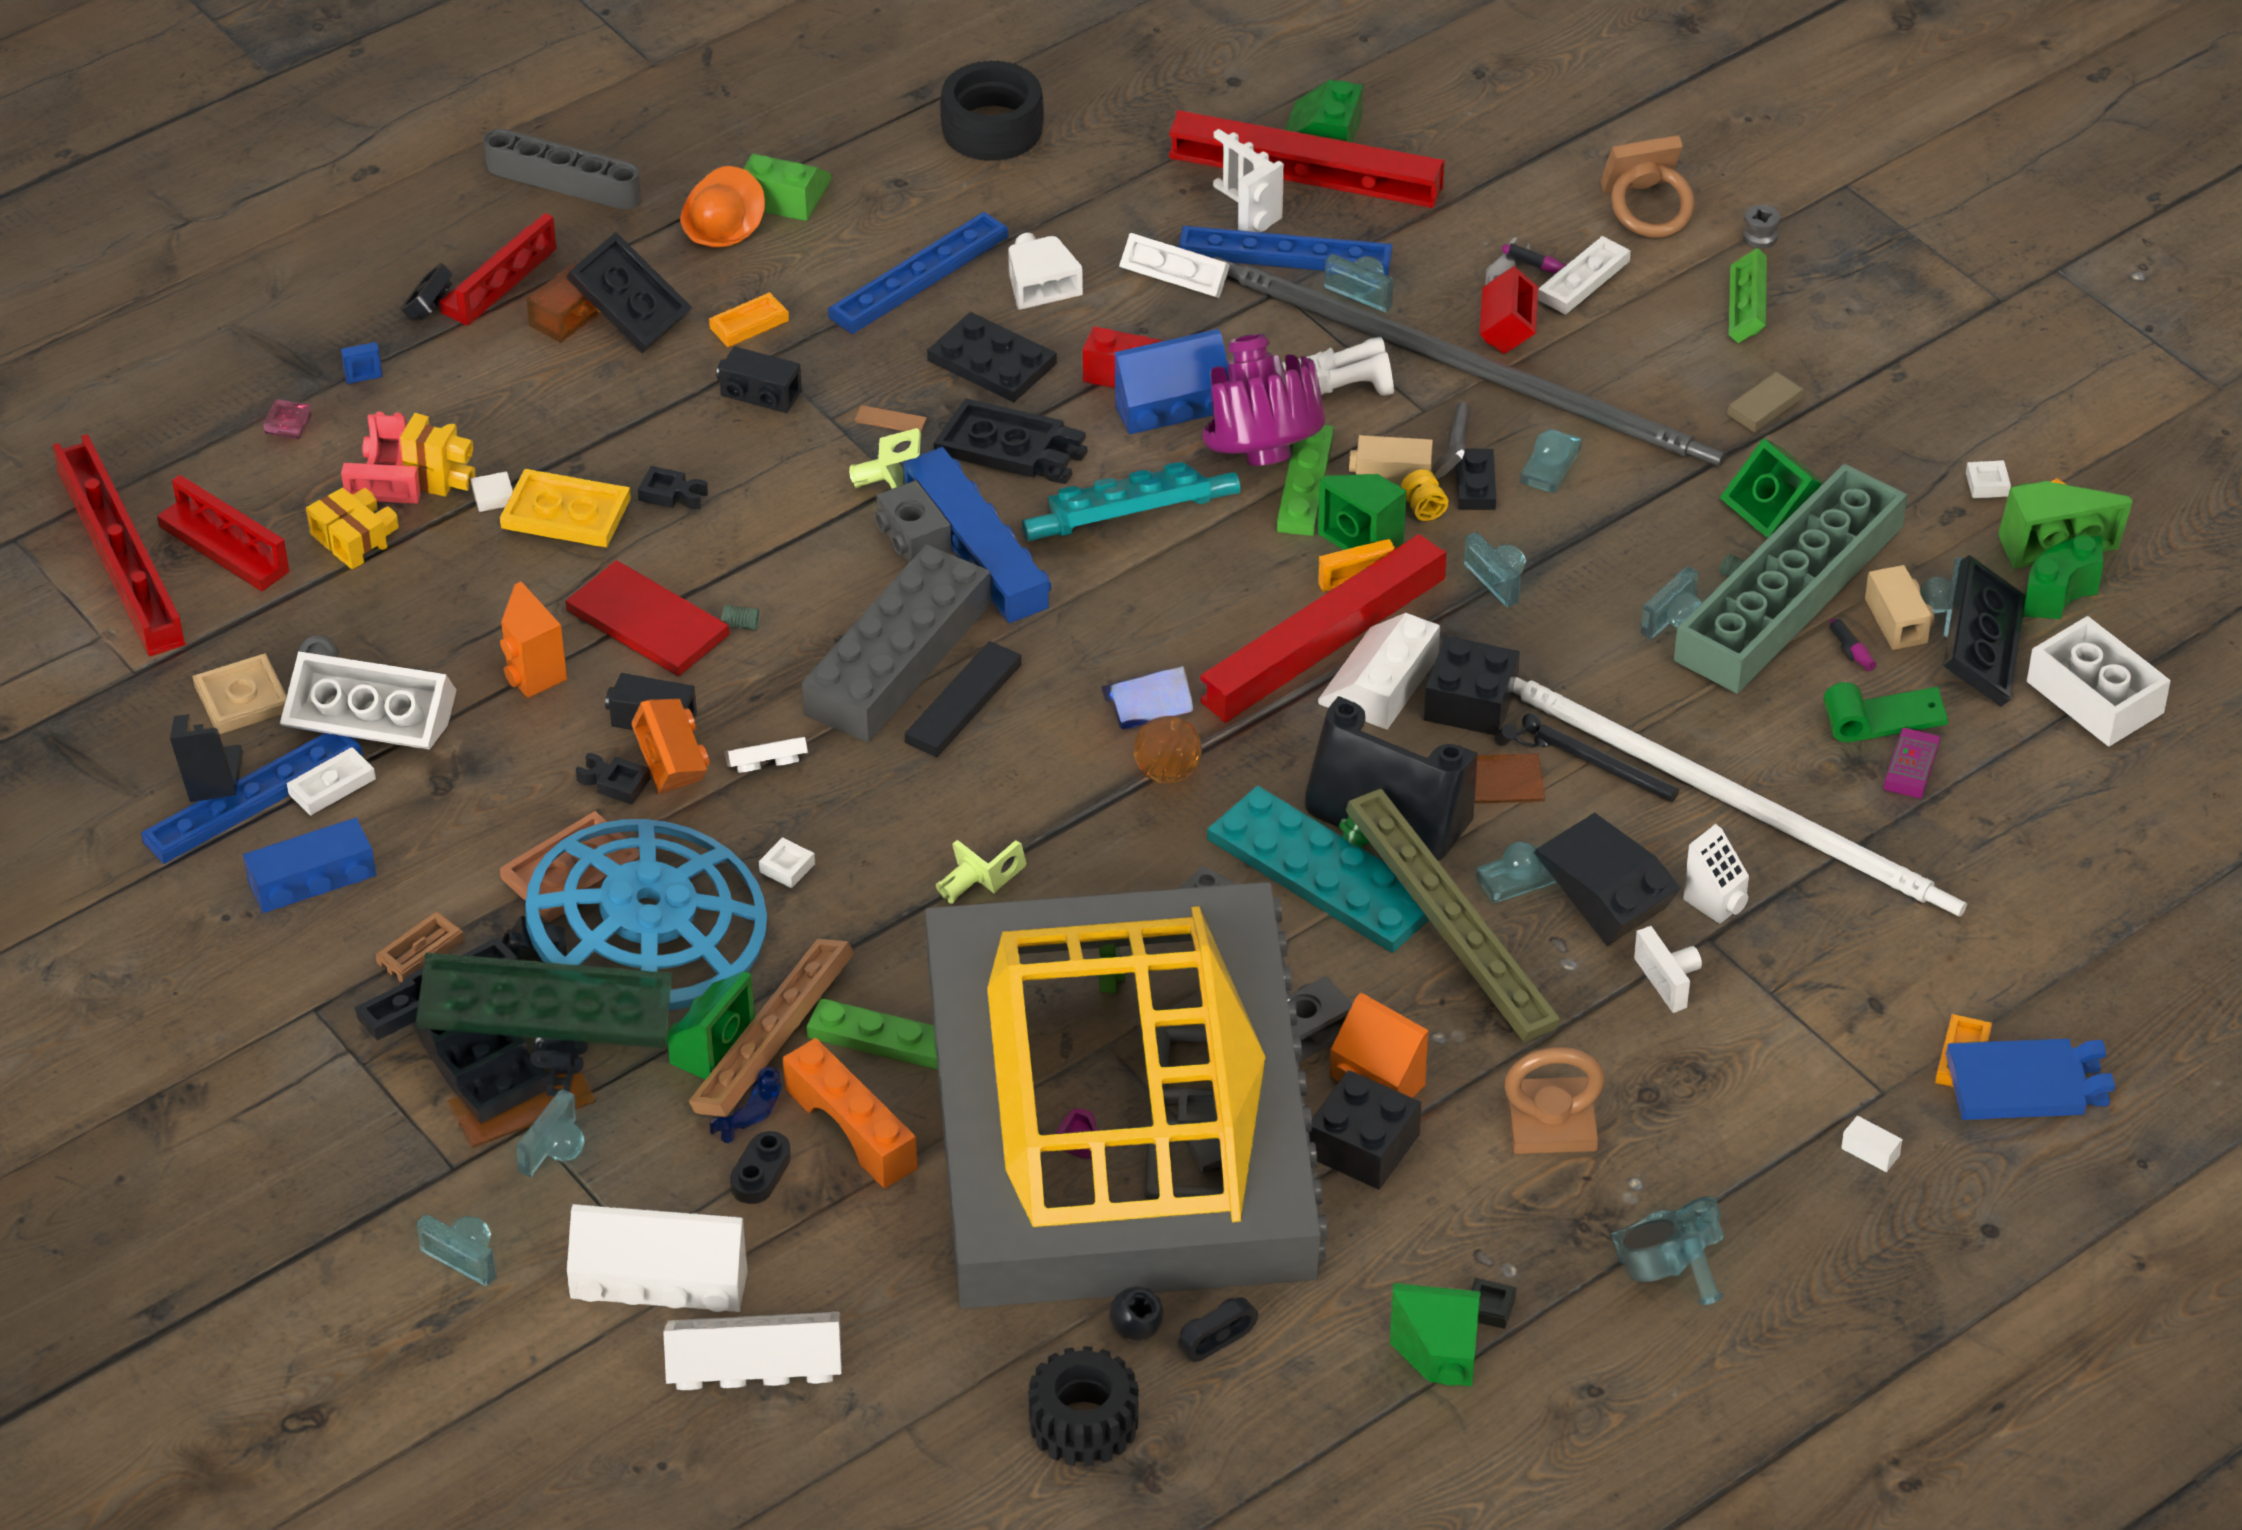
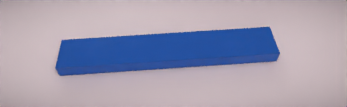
M982 212L829 307L828 317L851 334H854L1008 238V227L986 212Z
M1192 226L1182 227L1178 248L1213 259L1214 257H1219L1232 263L1389 276L1392 257V244Z
M324 733L239 779L235 796L198 801L141 832L142 841L165 864L290 796L287 788L288 782L353 747L363 756L362 747L353 737Z

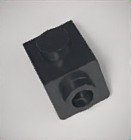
M520 916L511 930L508 929L504 933L502 942L518 958V963L521 962L523 957L544 963L533 947L527 931L525 916ZM542 922L547 935L555 947L566 957L565 928Z

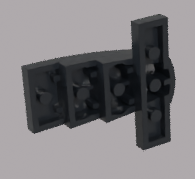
M498 937L454 959H446L424 966L409 975L399 986L355 1007L358 1021L377 1041L412 1024L427 1053L444 1079L480 1123L546 1091L549 1074L544 1068H538L531 1063L527 1042L505 1022L503 1010L480 991V989L520 970L518 958Z

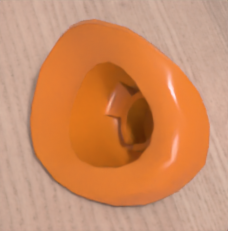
M734 166L720 167L708 174L689 194L681 211V226L688 237L694 243L701 246L720 248L740 243L749 237L760 224L765 209L763 189L755 177L747 170Z

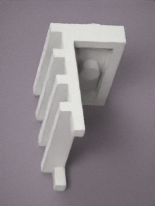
M1220 129L1214 131V138L1224 144L1223 181L1217 178L1213 181V187L1238 202V231L1263 232L1267 230L1271 225L1282 219L1284 164L1280 161L1274 164L1268 161V154L1264 151L1257 154L1253 151L1252 143L1247 142L1243 145L1238 141L1239 135L1234 132L1228 135Z

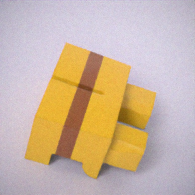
M414 413L401 434L400 441L402 461H404L403 466L417 467L420 491L446 497L451 487L468 491L471 486V478L476 477L475 467L464 464H467L472 457L473 440L457 436L456 424H447L441 429L429 425V416Z
M341 488L306 507L310 535L329 551H332L337 558L352 570L364 563L363 554L377 546L381 550L387 549L386 536L399 528L396 512L388 506L373 513L378 509L377 500L373 493L366 488L353 495L344 488Z

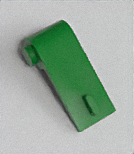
M1840 682L1830 687L1823 697L1833 736L1841 742H1856L1900 734L1902 728L1917 731L1948 725L1947 714L1938 687L1863 700L1861 690L1856 684Z

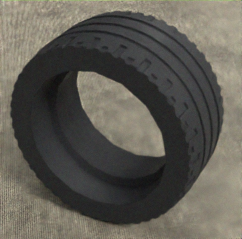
M979 61L957 69L945 80L940 99L941 126L946 142L956 152L972 159L1000 161L1024 154L1037 144L1041 137L1044 123L1043 93L1040 82L1028 69L1006 61ZM987 106L1013 109V111L1006 114L983 115L971 112L979 107Z

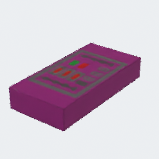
M1902 728L1885 778L1883 790L1922 799L1939 748L1941 736Z

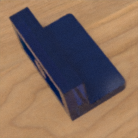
M1183 666L1172 667L1101 686L1105 701L1113 700L1118 724L1121 729H1128L1188 713L1194 709Z

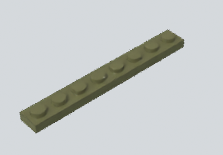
M1378 789L1350 800L1346 808L1348 815L1521 1040L1527 1042L1557 1029L1560 1022L1559 1016L1382 789Z

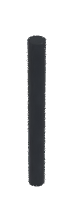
M1543 724L1538 731L1537 738L1670 802H1673L1679 793V788L1548 725Z

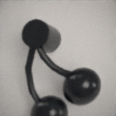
M1534 713L1524 715L1522 719L1524 728L1522 730L1516 731L1512 725L1506 724L1495 734V741L1501 746L1507 745L1513 738L1522 745L1529 747H1548L1551 745L1537 738V735L1534 738L1536 744L1525 742L1516 736L1525 731L1530 733L1539 731L1541 720Z

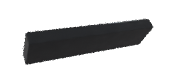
M989 641L904 733L905 743L938 757L1022 665L1021 655Z

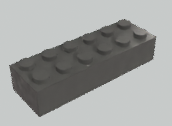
M926 544L802 681L804 715L869 743L990 606V570Z

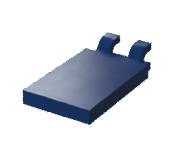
M2070 1039L1948 1043L1946 1050L1947 1062L1962 1120L2084 1115L2088 1104L2093 1106H2109L2108 1092L2114 1091L2115 1088L2112 1073L2096 1074L2086 1080L2085 1073H2100L2099 1059L2105 1058L2106 1055L2103 1040L2087 1041L2076 1048L2071 1047Z

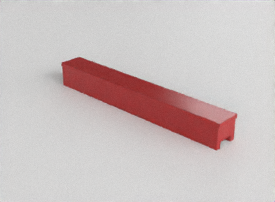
M1177 110L1176 118L1169 131V137H1172V148L1169 152V158L1223 168L1224 144L1214 138V131L1220 129L1228 135L1233 132L1239 135L1238 141L1243 145L1247 142L1252 143L1253 151L1257 154L1263 151L1268 154V161L1273 164L1277 161L1283 163V180L1434 208L1438 195L1444 188L1445 160L1180 110Z
M89 435L81 436L82 443L62 449L60 443L53 444L57 471L148 656H154L185 646L180 616Z
M1420 534L1414 536L1201 674L1200 680L1207 685V693L1200 697V702L1219 716L1221 721L1224 723L1228 722L1370 629V627L1381 622L1445 580L1447 552L1444 549L1441 550Z

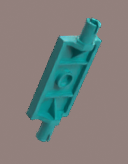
M1175 462L1165 465L1164 470L1151 473L1149 470H1140L1130 473L1127 479L1118 481L1114 478L1100 479L1095 481L1092 487L1080 489L1078 486H1069L1058 490L1057 495L1048 496L1049 507L1052 513L1021 520L1022 532L1027 542L1054 535L1072 534V529L1079 525L1192 500L1197 504H1204L1210 502L1211 499L1238 494L1241 490L1238 475L1234 471L1205 478L1191 466L1186 465V463Z

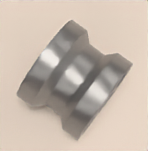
M1755 205L1746 210L1744 217L1746 226L1742 236L1744 242L1753 248L1767 249L1775 245L1778 239L1777 227L1780 223L1779 212L1767 205Z

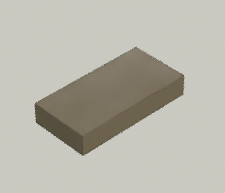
M1775 372L1729 404L1727 415L1751 431L1756 432L1803 399L1804 389L1778 372Z

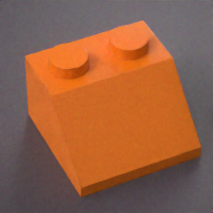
M522 582L516 583L501 621L503 639L500 640V645L506 656L507 666L504 667V674L507 681L512 687H518L527 698H530L567 680L561 624Z
M658 699L641 702L631 724L646 764L650 768V774L658 795L702 781L707 772L706 767L710 763L703 744L698 745L694 737L693 731L696 730V725L690 709H684L680 699Z
M1361 992L1355 998L1331 1047L1330 1077L1339 1083L1345 1073L1350 1070L1413 1098L1426 1084L1429 1030Z

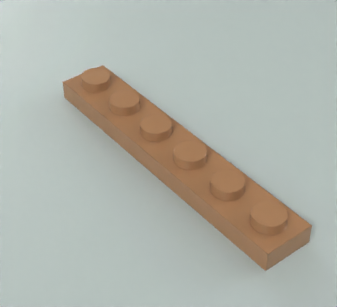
M817 939L691 1097L689 1103L694 1113L721 1117L728 1116L852 958L854 951L849 941Z

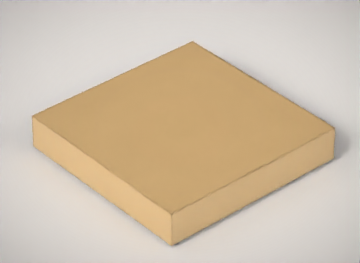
M266 653L192 676L196 691L214 728L218 729L219 734L280 716L283 713L287 695Z

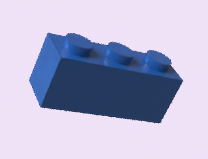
M357 817L243 854L247 881L262 913L376 876L372 847Z

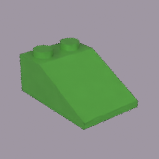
M2049 481L2032 484L2023 483L2016 487H2010L1998 537L2013 569L2032 566L2037 558L2052 546L2074 539L2079 535L2102 536L2103 552L2119 549L2133 502L2130 496Z

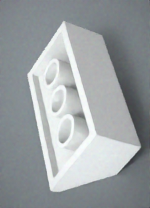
M298 651L280 725L430 750L448 726L457 690L446 674Z
M572 1205L567 1264L570 1298L590 1302L609 1301L622 1302L629 1305L647 1304L670 1308L709 1309L715 1312H740L748 1272L743 1218Z
M840 1312L667 1321L664 1329L666 1384L676 1383L677 1390H694L703 1388L702 1382L720 1381V1387L734 1388L746 1386V1379L763 1378L764 1385H784L790 1383L789 1377L807 1376L808 1383L833 1381V1375L841 1374Z

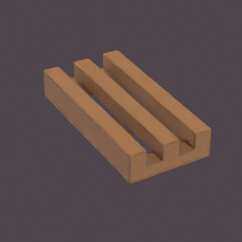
M436 911L375 954L376 961L381 967L386 965L387 972L392 976L397 974L398 980L402 982L415 971L434 963L464 941V934L460 928ZM441 926V928H440L439 930H437L436 932H434L433 934H431L429 937L426 938L427 935H429L430 933H432L433 931H435L437 928H439V927ZM413 946L412 949H410L409 951H407L405 954H403V955L400 956L399 958L395 959L396 957H398V956L401 955L403 952H405L406 950H408L410 947Z

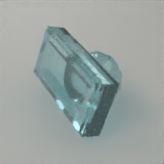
M1331 254L1325 260V288L1383 312H1387L1392 306L1393 278L1385 275L1382 263L1375 257L1364 256L1355 262H1351Z
M1550 428L1542 432L1536 438L1535 451L1521 472L1520 483L1555 493L1582 448V438Z
M1478 532L1466 536L1464 565L1505 606L1510 607L1519 603L1520 577L1526 566L1522 551L1510 544L1500 545L1494 549Z
M1955 557L1951 582L1941 576L1932 577L1926 580L1920 589L1922 599L1925 604L1931 606L1934 614L1947 611L1943 635L1948 637L1959 564L1964 558Z
M1687 566L1643 606L1642 635L1652 640L1669 623L1677 628L1702 604L1701 600L1696 597L1698 571Z
M1526 841L1514 842L1506 848L1502 859L1476 867V878L1493 903L1556 883L1555 879L1534 854V851L1540 846L1535 847Z
M564 1089L559 1091L517 1144V1163L520 1173L532 1177L548 1155L554 1160L565 1162L573 1160L581 1153L584 1145V1136L580 1128L574 1124L576 1120L574 1094Z
M425 1214L416 1223L420 1250L487 1287L497 1277L493 1250L487 1247L490 1241V1231L486 1223L480 1218L473 1216L461 1217L450 1227Z

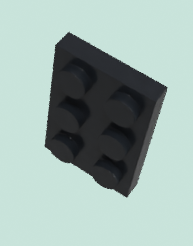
M617 232L571 269L566 276L641 353L686 316L692 308Z
M969 312L927 350V361L1014 403L1057 364V353L977 314Z

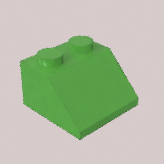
M752 154L743 168L755 177L763 189L765 198L764 212L803 221L809 219L832 179V173L818 167Z

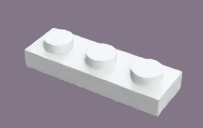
M1130 233L1119 267L1220 298L1230 264Z
M1601 236L1538 289V300L1566 315L1629 263L1631 251Z

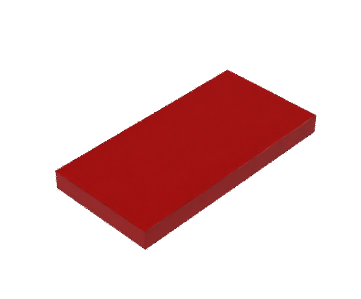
M618 560L614 561L565 600L568 612L678 677L730 635L728 624Z

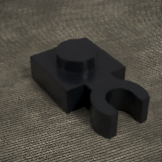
M650 466L638 488L639 501L674 508L676 502L679 501L683 502L688 508L700 509L701 495H708V484L706 481L700 479L686 481V474L683 472Z
M587 753L585 756L586 767L589 769L576 768V777L579 783L583 785L597 784V792L599 794L629 804L635 802L651 779L650 768L618 757H614L611 763L608 764L599 755Z

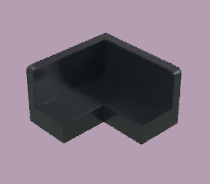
M189 714L174 716L170 741L189 801L196 802L235 796L237 794L243 756L241 745L223 747L217 728L205 729L203 724L193 725Z

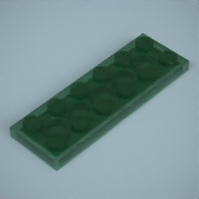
M425 952L417 1012V1028L665 1048L672 973Z

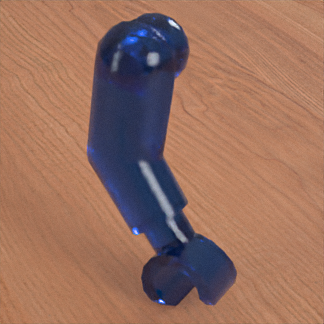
M773 1067L761 1069L748 1104L735 1110L734 1115L730 1117L711 1119L710 1134H715L721 1130V1140L725 1143H730L734 1140L736 1129H745L767 1119L782 1088L779 1071Z

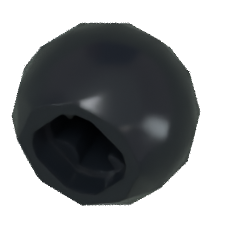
M1134 1286L1126 1288L1115 1296L1111 1302L1109 1318L1113 1329L1123 1338L1140 1341L1157 1333L1162 1325L1164 1309L1160 1298L1150 1289Z

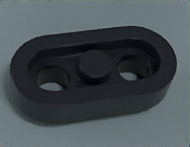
M443 263L435 266L419 282L402 305L401 310L411 320L419 317L421 320L427 317L436 307V304L433 302L434 299L441 297L451 287L452 282L449 279L453 273Z
M766 1131L757 1134L751 1139L730 1176L731 1191L738 1201L745 1204H757L765 1201L772 1194L791 1160L790 1143L787 1137L779 1132Z
M1244 1297L1227 1299L1212 1312L1186 1323L1180 1332L1178 1346L1190 1361H1202L1248 1334L1258 1320V1311Z

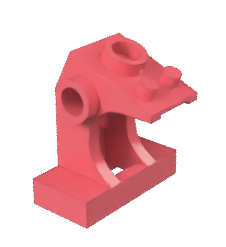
M376 412L375 415L368 414L370 436H365L363 440V457L368 458L366 464H343L341 471L343 488L352 495L366 488L373 493L377 502L418 504L421 495L418 469L416 466H403L404 461H402L400 436L408 425L405 416L401 413H394V416H388L383 412Z

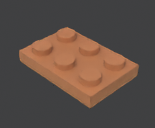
M596 811L592 812L500 867L501 879L526 901L528 884L533 872L547 852L561 840L577 831L607 821ZM620 832L601 835L581 843L595 849L606 843L626 838ZM636 847L621 849L605 855L619 865L640 860L639 849ZM564 852L554 860L545 872L540 884L539 895L564 891L568 875L580 859ZM590 865L581 876L576 890L601 888L607 875ZM564 906L539 910L540 915L548 923L565 913Z

